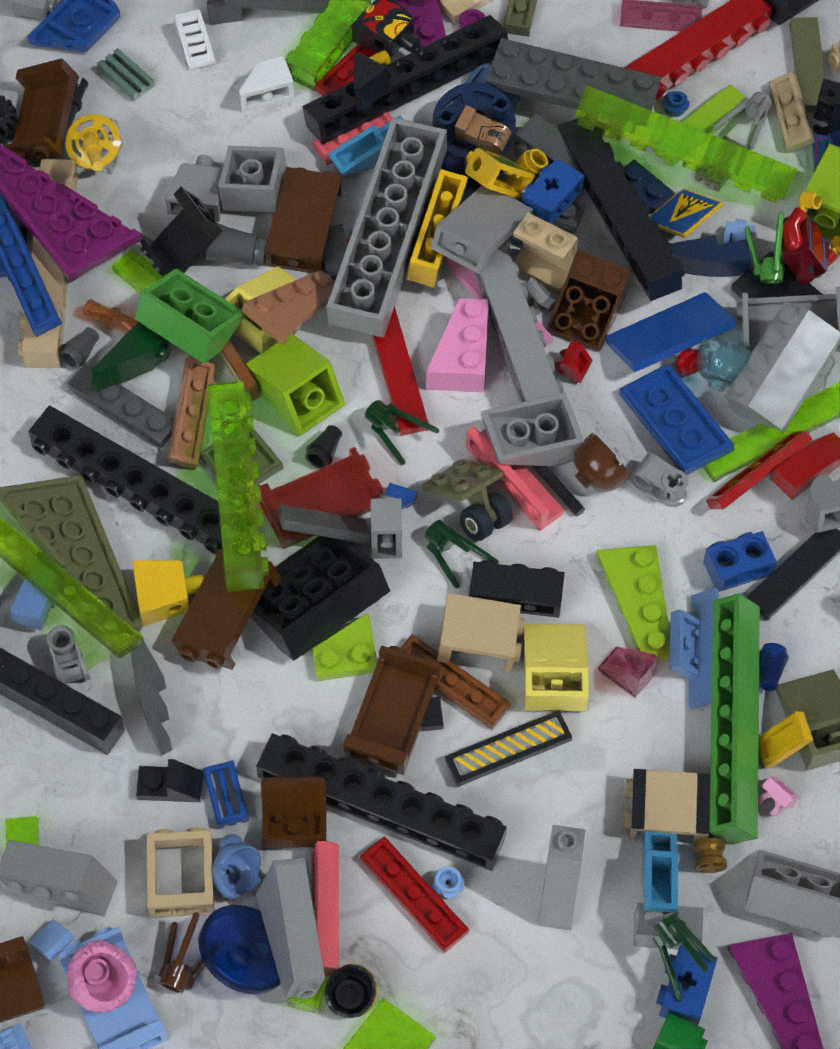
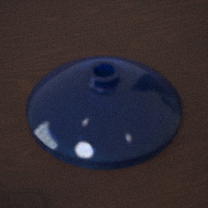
M229 905L215 910L208 916L200 929L198 945L204 964L218 981L235 991L254 995L268 993L281 985L261 911L244 905Z

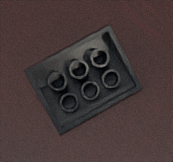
M319 536L275 567L281 576V580L277 588L266 586L251 618L278 649L295 661L347 622L353 620L372 604L378 602L390 592V588L380 565L350 542Z

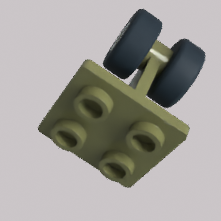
M467 459L458 460L452 464V467L432 475L430 480L422 484V489L425 492L458 501L467 499L471 505L463 509L460 514V523L464 532L475 541H482L490 536L494 527L501 529L508 525L513 517L511 506L505 497L496 492L487 495L486 487L504 476L501 469L490 467V465L470 462Z

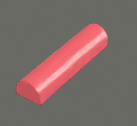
M317 841L311 852V898L325 976H332L333 972L339 969V845L329 841Z

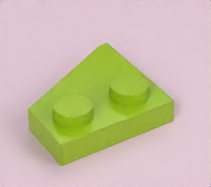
M369 614L361 616L312 648L317 681L374 673L377 657Z

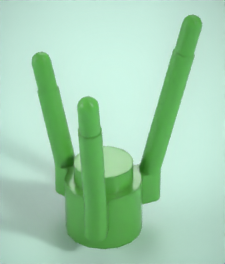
M783 212L778 214L774 257L763 258L762 264L759 262L750 227H745L746 238L754 265V276H760V282L764 284L783 282L786 262L781 249Z

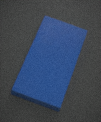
M703 292L605 337L607 345L634 372H637L736 327L735 319L708 293Z
M670 364L620 388L619 395L674 465L686 475L734 451L733 442Z

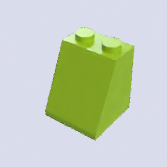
M829 143L805 191L816 192V197L822 198V204L819 209H808L806 213L826 239L832 240L833 237L840 236V147Z
M294 334L289 336L285 344L282 345L277 342L245 364L256 380L260 394L299 437L346 405L330 361Z

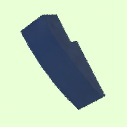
M716 236L670 243L673 252L672 256L675 261L680 260L686 274L707 277L742 276L750 269L752 258L746 240L718 245Z

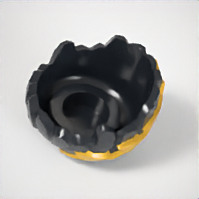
M352 963L346 964L334 971L325 986V1001L328 1008L335 1015L344 1018L363 1016L373 1007L377 1000L378 986L376 979L367 967Z

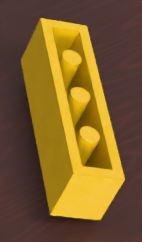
M440 170L410 260L407 280L435 287L444 255L430 248L437 224L462 203L468 177Z

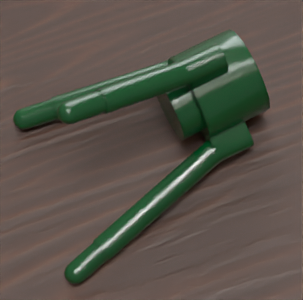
M376 400L367 408L365 418L372 423L371 429L380 436L401 465L405 464L404 458L383 431L391 429L393 432L399 433V428L394 424L396 420L394 415L434 433H439V428L398 409L392 403L386 405L382 401Z
M442 520L435 521L425 532V538L430 542L427 545V549L435 556L455 589L459 588V583L441 555L440 549L447 551L455 544L465 552L472 550L484 559L499 564L496 558L458 534L452 527H448Z
M676 913L654 926L658 935L653 940L659 948L676 1000L681 1002L683 997L666 944L668 943L670 948H673L681 943L703 972H707L709 968L692 944L710 962H714L715 957L689 930L683 920L680 921Z

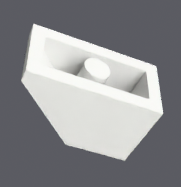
M284 56L270 58L256 64L239 90L242 112L295 98L294 81Z

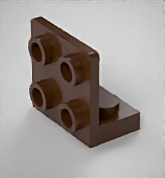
M23 936L0 943V1023L42 1010L45 1007L29 948Z

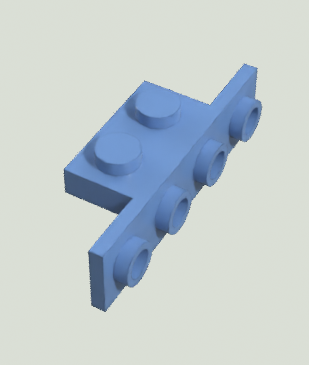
M717 588L691 595L690 614L681 609L671 612L669 669L689 679L690 709L710 705L712 701L713 600L719 599V590Z

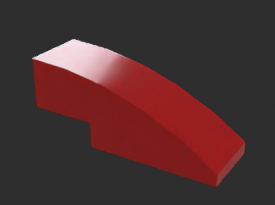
M833 432L807 445L774 469L772 481L790 499H795L811 486L817 477L826 473L829 475L840 466V438Z

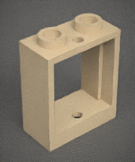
M202 827L188 828L184 832L159 829L154 833L146 834L147 904L150 918L193 916L195 912H198L199 915H215V885L213 884L211 873L214 862V847L211 830H206ZM204 846L205 892L157 895L156 849Z

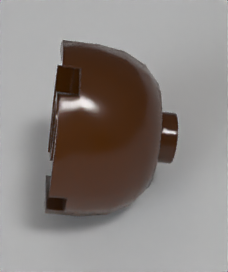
M593 432L584 439V442L575 451L574 464L579 471L575 477L586 489L591 485L598 491H612L632 477L623 464L619 465L620 462L611 449Z

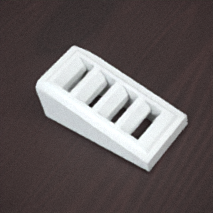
M194 10L175 15V28L189 70L216 64L201 11ZM202 42H203V44H199V45H195V46H190V47H189V45L198 44V43H202ZM206 51V54L195 57L191 56L192 54Z

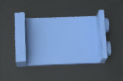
M119 926L113 929L111 927L101 929L93 935L94 938L82 943L81 941H76L65 946L63 952L58 953V957L66 976L68 963L74 956V953L79 947H83L90 941L100 939L113 945L115 944L131 957ZM138 971L136 973L137 978L134 992H132L128 1002L122 1004L121 1007L106 1013H97L86 1010L79 1004L98 1049H150L168 1040L162 1022L156 1014Z

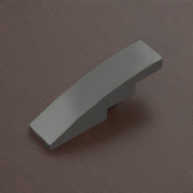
M134 627L130 629L131 660L136 688L148 729L162 756L172 751L170 737L162 725L163 722L169 720L167 706L159 692L167 688L164 675L138 629Z

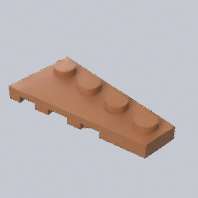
M318 270L244 302L241 311L283 345L288 341L292 333L295 334L300 330L301 325L305 321L309 322L314 317L318 309L322 310L328 304L335 281L327 273Z

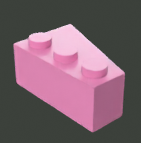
M459 298L426 371V390L484 392L488 321L487 299Z

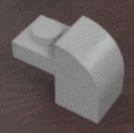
M827 473L817 477L812 482L808 496L806 516L816 533L840 528V479L832 481Z

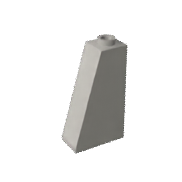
M552 825L538 926L571 930L586 829Z
M304 858L273 860L256 897L285 998L297 997L299 999H307L317 994L325 979L306 863Z

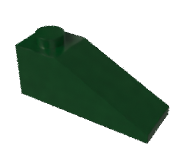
M138 321L92 369L91 390L98 392L154 370L161 361L165 362L168 359L172 350L170 342Z

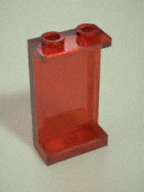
M352 447L349 449V456L275 489L271 490L268 483L256 487L258 503L283 549L315 535L283 530L277 515L280 504L351 517H359L371 511V499H378L383 494V489L377 478L372 479L368 472L370 471V466L364 454L359 455L356 448Z

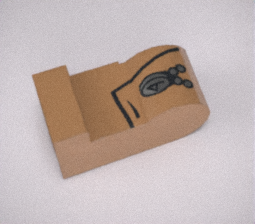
M467 105L455 125V138L496 154L502 153L512 134L507 126L491 121V119L476 113V109Z

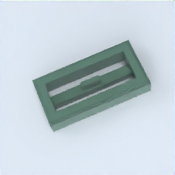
M118 48L114 50L113 56L109 54L105 57L106 61L103 62L101 60L97 63L98 69L134 101L155 86L154 79ZM113 66L118 72H120V73L122 74V76H123L127 81L131 82L134 86H136V87L138 88V90L133 89L126 81H124V80H123L118 74H116L110 67Z

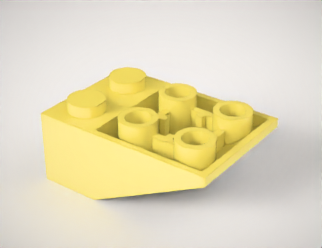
M276 266L237 286L225 300L242 310L244 302L293 282L296 279L279 266ZM247 315L244 316L233 333L260 354L278 342Z
M524 624V711H587L589 674L585 625Z

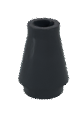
M328 425L306 447L307 453L305 458L309 464L323 469L332 463L339 440L342 437V431L338 427Z

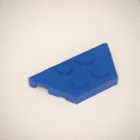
M63 0L27 36L28 42L33 46L88 52L121 17L120 10L113 0Z

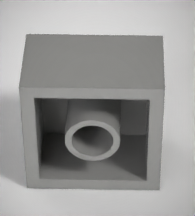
M228 145L218 185L223 210L275 212L287 167L283 148Z

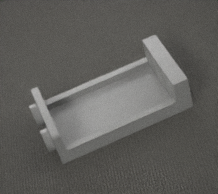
M482 185L437 224L430 248L481 274L486 268L489 256L513 235V232L527 212L532 214L533 208L508 195L487 189Z
M836 287V294L748 298V293H742V302L737 303V320H743V329H737L738 347H744L745 357L751 356L785 301L812 311L840 332V287ZM840 344L835 352H840Z

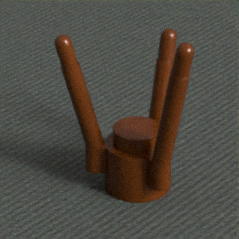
M198 912L193 914L176 960H172V962L178 923L173 922L171 924L163 966L158 976L161 977L159 982L161 986L176 993L183 994L185 987L192 989L196 978L218 950L216 945L212 946L191 974L189 973L190 966L183 963L199 919Z

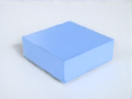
M52 919L29 943L36 951L52 961L75 937L68 929Z

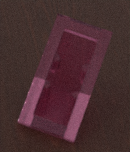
M615 647L597 669L636 698L654 677L658 658L652 653Z

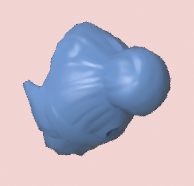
M229 834L222 838L217 846L218 854L211 868L213 884L223 898L231 900L241 898L244 892L251 891L263 881L259 877L261 856L255 847L243 842L241 837L236 834Z

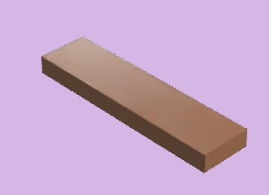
M191 355L185 359L167 461L195 470L198 467L216 364L210 362L203 364Z

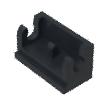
M827 79L822 81L813 118L826 122L827 126L813 125L812 129L817 134L824 136L840 135V83Z

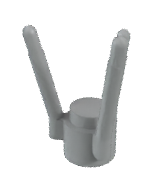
M755 92L751 98L744 97L742 102L714 124L712 129L717 130L741 110L746 109V115L756 125L748 146L749 149H753L761 127L767 118L766 114L772 106L771 98L764 92Z

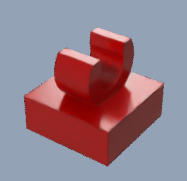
M571 341L567 349L560 351L563 357L561 362H554V366L559 373H566L571 382L581 383L593 360L581 342Z

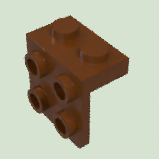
M275 776L261 780L262 848L314 847L317 841H327L326 781L324 778L314 776Z

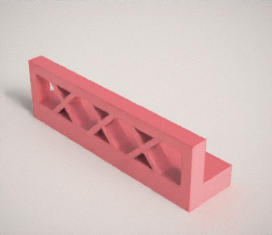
M472 426L467 430L466 449L480 464L490 465V467L503 471L504 476L496 482L539 531L563 515L564 509L524 465L498 464L486 429L479 432Z

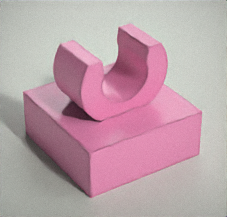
M778 776L769 777L762 785L767 792L760 795L758 803L764 804L767 799H774L775 808L770 812L773 816L780 814L783 808L793 807L800 797Z

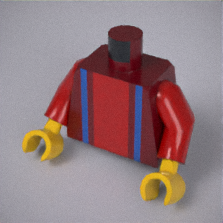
M810 191L801 193L799 197L800 207H796L789 217L784 218L781 245L784 260L797 276V281L803 284L810 283L825 274L828 267L838 258L837 254L840 253V236L832 238L830 249L829 243L806 213L808 209H819L822 204V198L816 197L817 193Z

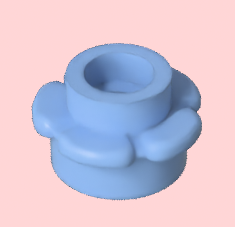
M444 867L439 869L434 875L433 889L437 894H442L445 898L456 897L458 892L464 888V879L456 868ZM450 880L451 885H446L445 882Z

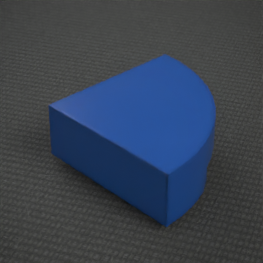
M389 483L384 496L401 498V506L404 509L410 507L415 502L418 492Z

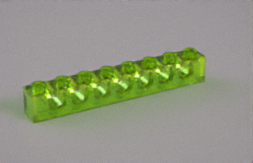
M243 381L208 384L227 592L264 588L263 576L269 575L268 557H261V551H267L265 532L259 533L258 527L264 526L263 509H256V503L262 502L260 484L254 485L253 479H259L258 462L251 461V456H257L255 438H249V433H254L253 415L246 414V411L252 410L250 393H244Z

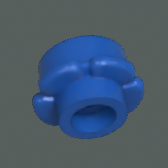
M680 91L668 92L664 96L665 100L662 101L665 112L673 117L683 115L690 105L687 95Z

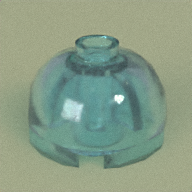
M703 339L696 357L698 372L701 377L709 381L708 386L710 388L725 391V388H730L738 374L744 369L752 352L738 345L736 349L728 347V342L723 340Z

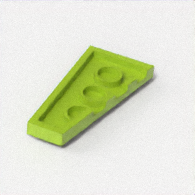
M656 545L596 550L595 556L604 570L605 579L609 588L614 593L617 600L616 604L628 625L627 629L642 663L669 660L670 628Z

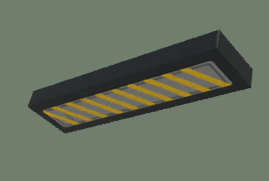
M558 710L445 756V762L456 786L459 787L572 741V735Z

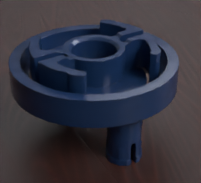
M478 82L464 83L446 92L438 101L432 119L433 127L447 130V151L445 155L456 162L468 165L466 163L468 153L480 148L455 138V125L466 105L476 109V113L491 119V121L502 123L511 130L512 134L502 153L499 154L503 155L510 147L516 131L515 111L509 98L499 89ZM461 96L460 98H458L457 100H455L451 105H448V104H450L454 99H456L457 97ZM458 144L465 145V146H471V145H472V147H464V146H460V145H458Z

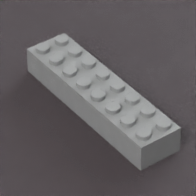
M392 117L326 306L328 325L384 338L447 151V130Z

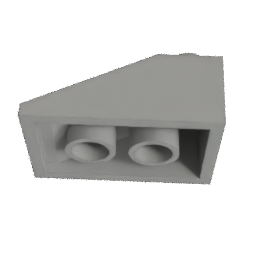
M566 392L481 411V417L498 464L556 466L573 462L575 451L584 442Z

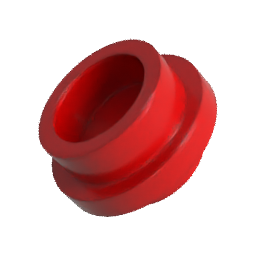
M688 348L682 351L676 359V366L683 376L697 373L703 364V354L698 349Z

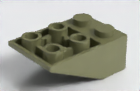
M832 669L775 685V690L786 718L795 711L804 712L813 741L799 750L806 769L811 770L840 762V679L835 671Z

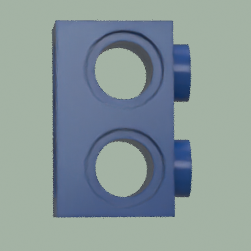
M761 531L754 534L752 532L744 533L737 539L729 542L718 541L706 548L703 563L714 588L721 592L768 577L775 570L777 561L764 532ZM753 552L759 557L753 558L748 556L747 553ZM726 561L731 566H722L718 562Z

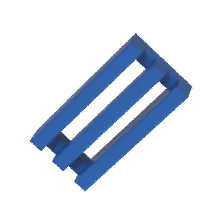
M234 761L204 767L203 773L218 829H222L228 824L230 826L237 825L236 822L243 821V823L249 822ZM227 769L230 772L240 810L238 814H234L223 773ZM216 772L228 816L223 818L211 774Z

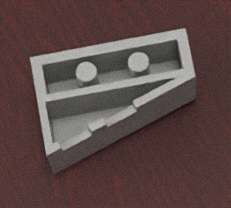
M8 840L0 860V881L5 884L4 889L14 894H30L44 900H50L105 917L118 882L89 854Z

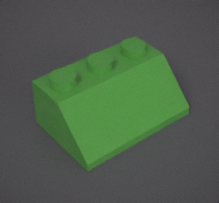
M176 268L141 292L135 320L205 364L223 350L245 314L241 309Z

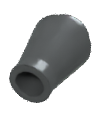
M86 327L83 332L63 344L59 353L62 362L72 369L83 366L94 345L99 340V334L93 328Z

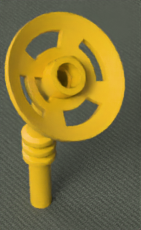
M99 114L85 115L77 119L70 126L65 140L66 150L71 160H75L78 166L98 172L103 167L112 163L117 157L121 148V135L117 126L109 118ZM93 121V126L86 127L81 132L76 130L83 123ZM104 124L111 130L113 141H109L108 133L102 127ZM99 130L102 132L104 140L97 134ZM72 140H75L76 147L82 154L81 157L77 156L74 152ZM103 148L109 151L106 156L100 157Z

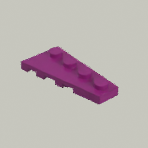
M792 933L728 945L727 949L732 959H735L745 983L751 988L757 1000V1005L770 1023L772 1032L781 1049H824Z

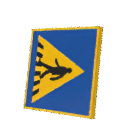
M683 188L649 217L651 220H656L661 230L685 238L721 208L723 203Z

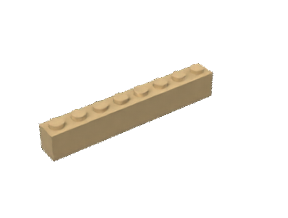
M41 159L40 170L37 171H44L59 185L63 183L77 192L78 173L75 160ZM33 236V241H28V248L63 324L36 337L26 315L21 314L20 328L21 331H24L23 339L18 340V356H23L26 368H61L59 353L63 345L68 279Z

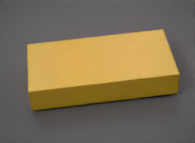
M795 711L759 736L758 750L764 768L775 767L813 741L804 712Z

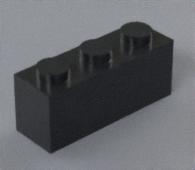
M491 560L473 561L469 597L521 605L520 613L559 618L565 572L551 567L536 569L528 568L523 564H512L510 566L497 564Z

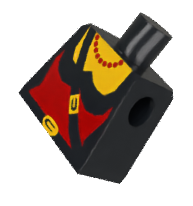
M375 0L352 24V41L377 53L385 50L390 57H393L401 47L412 53L420 45V39L413 35L414 17L395 0Z

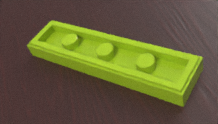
M729 84L655 142L652 151L671 167L717 132L720 128L713 130L712 126L738 106L745 96Z

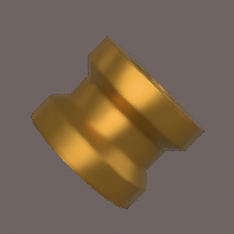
M706 838L694 842L693 850L698 858L695 861V870L701 873H716L727 869V860L723 857V852L726 849L725 841L719 838Z

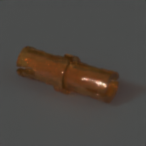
M92 299L87 301L83 309V316L103 323L105 328L109 330L114 328L127 333L138 322L134 318L121 313L119 308H109Z

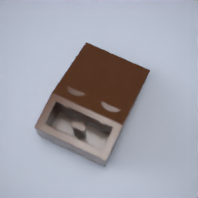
M577 250L546 330L566 339L581 342L582 345L600 351L606 339L605 336L608 335L635 274L631 269Z

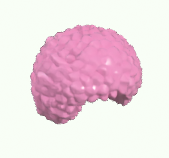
M100 939L90 941L83 947H79L68 963L67 983L69 995L86 1010L97 1013L112 1011L127 1003L128 999L132 996V992H134L137 978L136 963L123 949L115 944L113 945Z

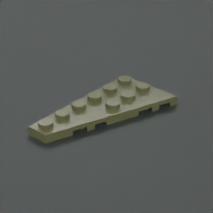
M82 475L0 487V501L112 637L130 634V629L134 627L140 632L143 623Z

